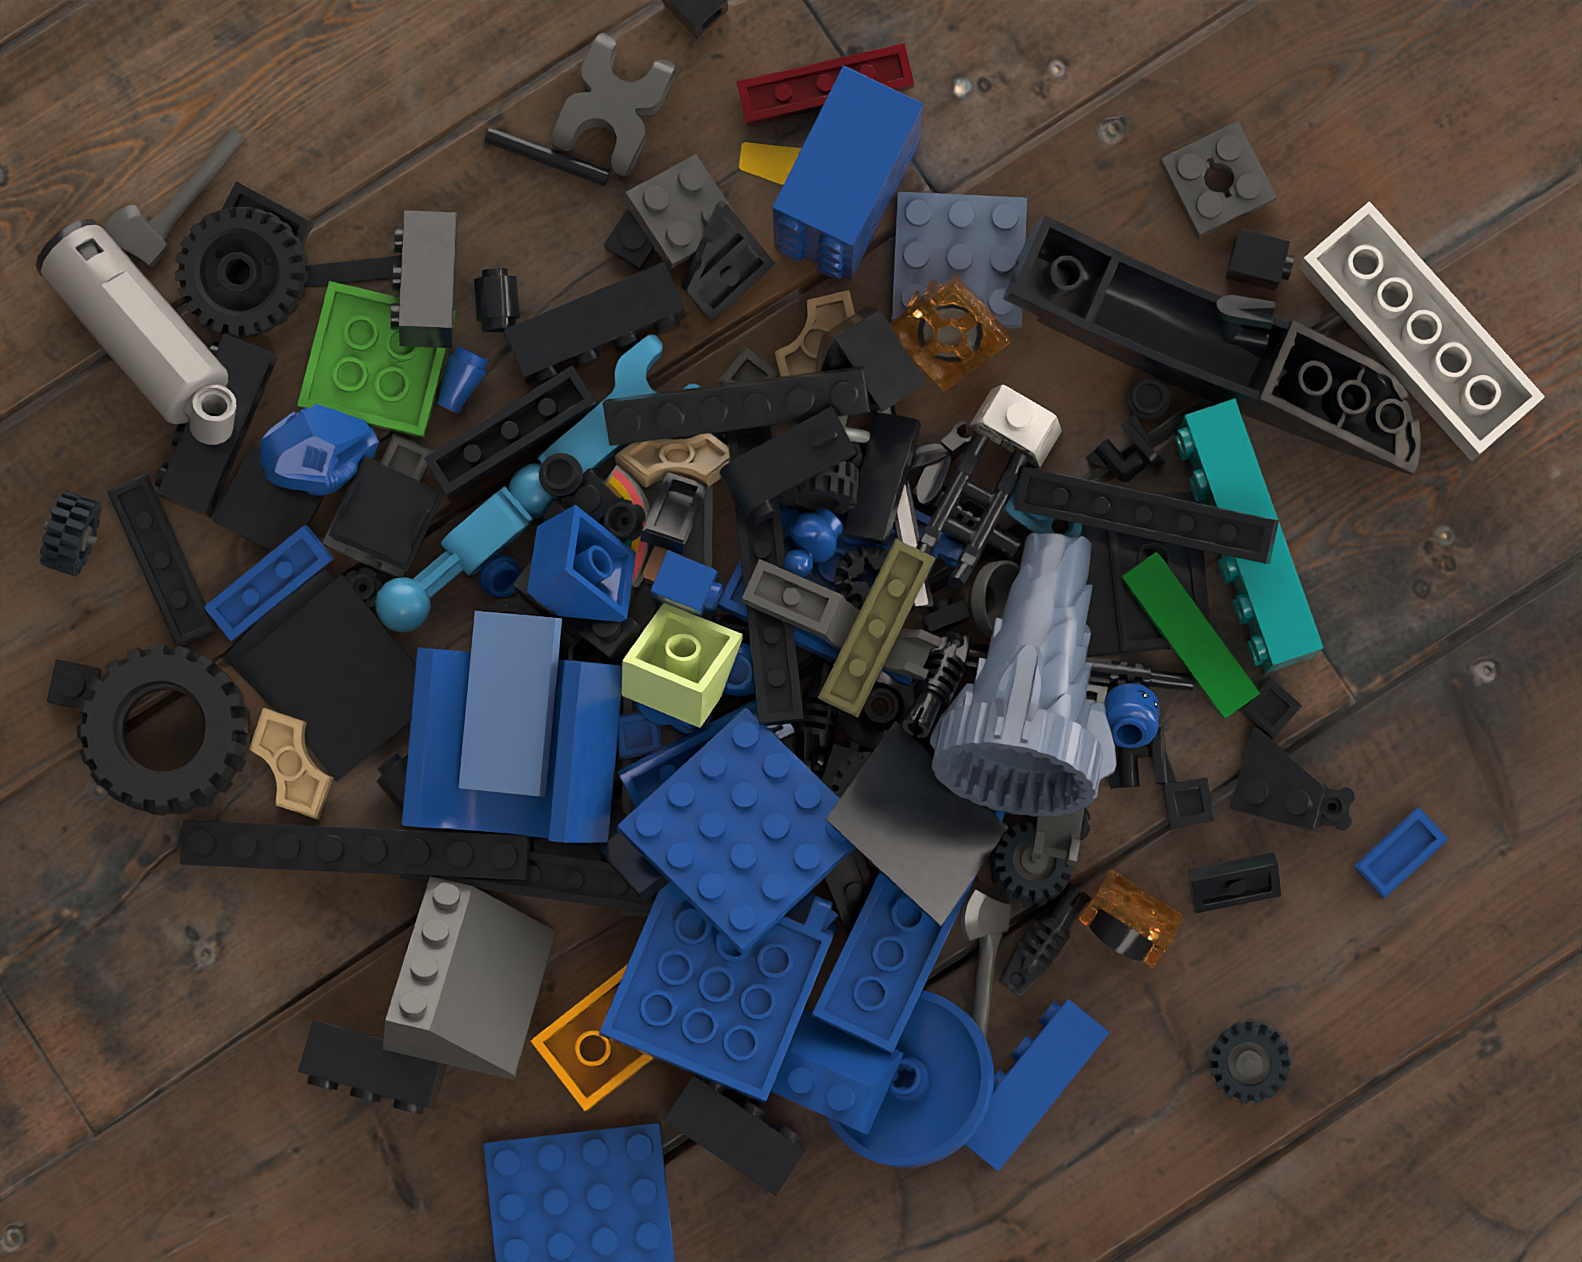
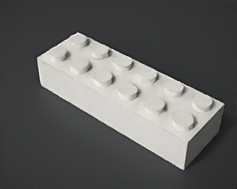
M1370 201L1306 255L1298 268L1471 461L1477 458L1545 397Z

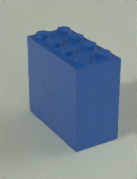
M843 65L772 207L774 243L780 246L778 251L781 254L797 262H801L804 257L818 264L817 270L831 279L840 281L842 276L849 280L853 279L920 144L923 103Z

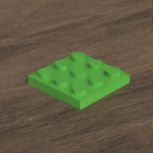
M329 281L297 406L299 409H304L305 407L311 408L319 404L362 419L368 425L425 439L448 348L399 346V330H391V304H400L399 297ZM453 310V327H454V323H455V319H456V315H457L456 311H454V310Z

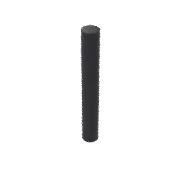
M491 126L485 135L484 143L603 186H606L609 180L611 170Z

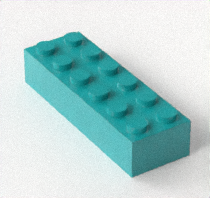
M1232 399L1185 415L1178 428V435L1174 436V441L1180 459L1182 461L1189 460L1193 476L1189 477L1188 480L1195 501L1203 500L1205 505L1278 520L1236 400ZM1278 523L1270 564L1221 554L1222 558L1217 559L1218 567L1224 583L1232 582L1236 599L1232 600V606L1238 623L1240 625L1247 624L1251 635V640L1247 641L1246 644L1253 665H1261L1264 674L1315 657L1324 647L1280 524Z

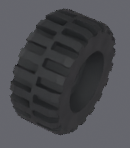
M165 644L151 645V649L142 650L136 648L126 652L127 657L120 661L113 659L104 666L107 672L100 679L94 677L88 686L92 691L87 701L83 699L81 701L78 712L83 714L82 723L76 725L77 739L81 740L83 747L79 751L82 761L89 766L92 772L90 776L96 784L103 787L108 792V795L118 802L138 811L162 816L173 813L176 815L191 813L190 809L199 806L204 808L213 803V798L220 792L225 794L233 785L231 780L237 771L241 773L246 764L243 758L246 748H250L252 736L248 734V724L251 723L250 712L244 705V696L241 690L234 684L230 676L205 656L180 646L172 648ZM158 690H175L192 698L202 711L205 720L204 740L198 753L185 766L166 772L153 771L140 765L130 754L125 742L126 722L133 707L146 695Z

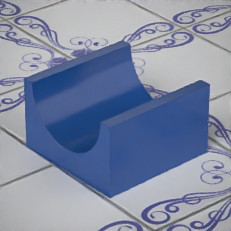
M418 647L402 826L517 834L548 838L549 841L564 843L608 842L622 689V665L558 660L546 797L459 788L471 652Z

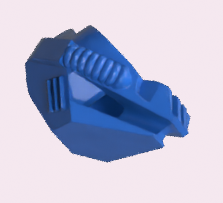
M316 404L311 408L305 407L296 414L293 411L267 431L261 440L260 464L266 479L276 486L307 491L310 495H327L337 491L354 477L359 469L358 465L363 463L365 456L373 460L377 446L380 443L373 427L368 425L366 421Z

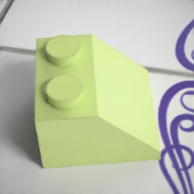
M663 603L623 659L621 695L701 728L722 696L741 645L743 634Z

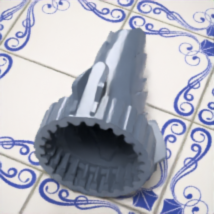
M1034 532L1027 536L1019 574L1011 586L1002 619L996 617L994 621L987 659L979 658L974 684L967 683L940 717L931 734L930 744L935 749L932 760V770L935 771L934 775L952 792L962 798L969 799L973 803L1017 815L1043 817L1072 814L1091 804L1097 798L1100 780L1110 776L1115 771V745L1105 707L1102 703L1098 702L1091 706V701H1085L1092 663L1085 661L1091 636L1086 620L1093 585H1087L1092 544L1083 536L1070 538L1060 534L1047 533L1038 535Z

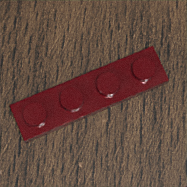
M905 43L736 81L746 126L822 109L843 65L898 92L914 88V80Z

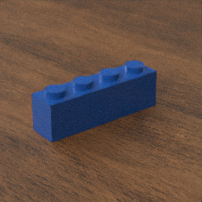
M1066 999L1062 1005L1054 1001L1038 1020L1044 1027L1035 1039L1032 1040L1026 1035L1010 1055L1016 1062L1005 1075L1000 1070L996 1072L988 1111L977 1131L964 1144L996 1171L1002 1168L1110 1033L1069 999Z

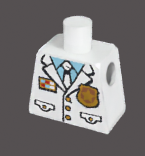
M1000 385L990 390L969 425L971 429L989 436L990 440L1012 453L1016 449L1030 456L1028 462L1038 468H1041L1062 432L1056 415L1005 385Z

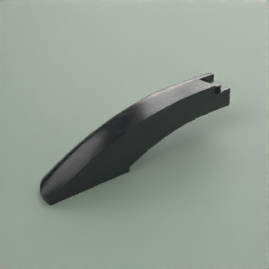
M1047 215L1039 220L1030 233L1015 262L1017 267L1003 299L1038 316V322L1129 366L1216 404L1235 399L1239 411L1243 415L1409 475L1415 473L1421 446L1419 420L1414 418L1413 411L1407 400L1409 394L1403 385L1389 370L1378 362L1294 320L1290 322L1274 315L1271 329L1243 325V327L1269 331L1264 358L1256 357L1242 347L1227 344L1222 340L1223 320L1217 316L1215 310L1218 299L1222 297L1221 295L1134 259Z

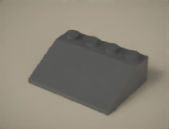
M430 876L385 1019L383 1050L514 1080L556 931L474 886Z

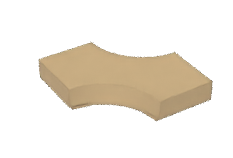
M849 290L807 300L808 317L803 331L790 345L775 351L781 377L815 372L816 358L822 335L855 314Z
M711 433L699 434L688 439H660L631 443L615 455L616 465L626 470L645 488L662 481L666 472L707 484L710 487L721 478L719 471L722 467L730 462L728 446Z
M263 708L249 750L262 757L269 764L277 782L276 805L314 819H320L333 777L319 770L308 755L305 745L307 722Z

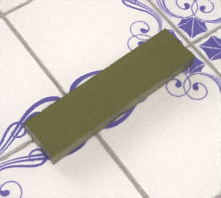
M895 539L818 699L858 718L934 563L935 557Z

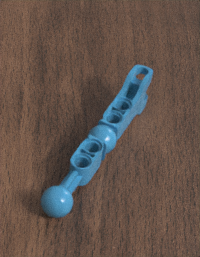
M648 335L620 357L615 369V387L606 399L657 393L650 388L646 380L647 372L660 359L663 344L656 335ZM689 384L684 389L698 388L701 386L697 384ZM604 400L537 458L538 463L527 464L518 469L510 478L508 490L504 486L454 528L440 543L446 551L415 578H394L382 586L375 601L376 614L382 624L390 630L397 632H409L422 626L429 616L431 597L462 571L469 577L480 571L488 559L501 553L527 528L534 524L533 518L542 517L554 500L562 498L548 494L540 484L539 469L546 458L557 453L569 454L577 459L584 474L588 468H595L597 470L626 445H609L602 404Z

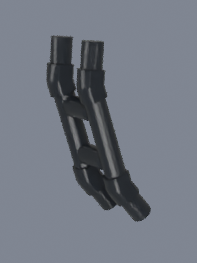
M976 430L915 547L932 556L943 533L965 543L966 546L948 578L949 585L958 590L963 589L974 571L991 534L1020 480L1022 468L1026 466L1030 457L1014 449L995 490L991 491L971 481L990 440L989 436ZM962 496L986 507L975 529L951 518Z

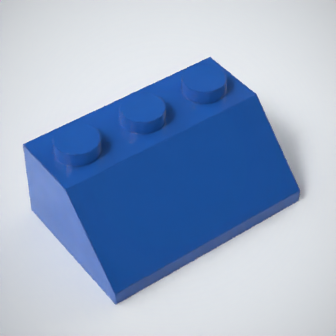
M804 1009L771 1092L868 1135L904 1053L894 1049L892 1055L811 1017L812 1012Z

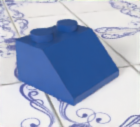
M574 505L537 526L527 593L557 616L621 622L627 619L636 552L578 506Z

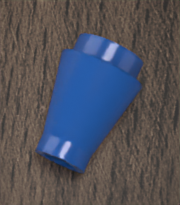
M457 346L454 354L448 355L441 390L436 403L451 411L460 413L465 402L488 373L485 368L489 360L470 350Z

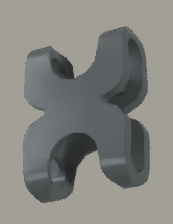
M602 32L595 38L581 67L584 87L588 92L574 93L567 98L552 133V145L563 151H569L574 148L584 131L594 127L605 128L616 137L615 148L611 156L613 171L620 176L627 177L632 173L647 142L645 125L640 117H653L661 111L672 87L676 66L675 63L666 59H659L654 62L652 68L643 79L636 82L622 81L612 72L613 62L617 54L615 38Z

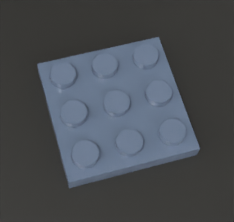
M898 192L892 322L918 324V315L923 302L922 298L925 295H931L940 288L956 287L968 291L977 298L983 310V327L1021 329L1023 309L1004 300L1003 297L1017 267L1015 262L1026 241L1027 198Z

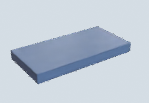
M475 611L459 788L546 797L562 618Z

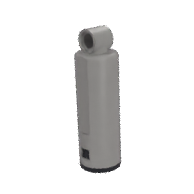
M82 219L59 231L46 243L38 255L36 269L39 275L167 422L174 425L189 422L193 437L202 443L217 445L225 442L232 434L237 407L235 396L226 388L228 373L225 367L97 221ZM207 413H215L219 416H210Z

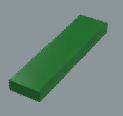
M1155 552L1120 578L1223 720L1261 694L1158 552Z

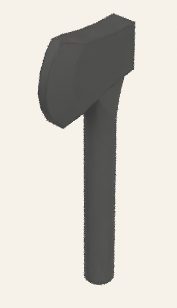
M232 128L164 210L150 222H146L136 205H129L118 210L110 217L105 226V231L124 252L153 268L170 248L166 240L175 222L246 138L235 128Z
M971 889L963 903L961 927L965 940L979 938V957L971 1018L981 1029L985 1039H987L996 954L1003 932H1008L1011 904L994 900L976 889Z

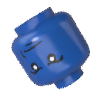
M1129 683L1113 688L1106 695L1104 707L1114 744L1125 748H1139L1150 743L1157 734L1160 716L1159 701L1153 691L1143 685Z

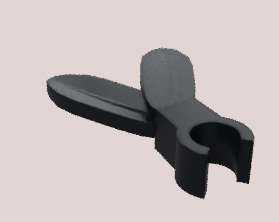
M966 420L956 423L953 430L940 441V444L915 447L908 472L924 468L916 488L917 501L920 505L926 506L938 497L948 475L951 460L953 461L966 450L971 437H960V435L966 434Z

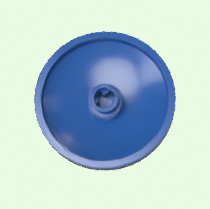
M922 990L895 1047L896 1050L904 1054L869 1134L862 1133L826 1116L837 1136L853 1151L876 1163L897 1168L929 1165L950 1156L960 1149L973 1136L982 1123L990 1105L994 1086V1068L991 1052L976 1022L962 1008L948 999Z

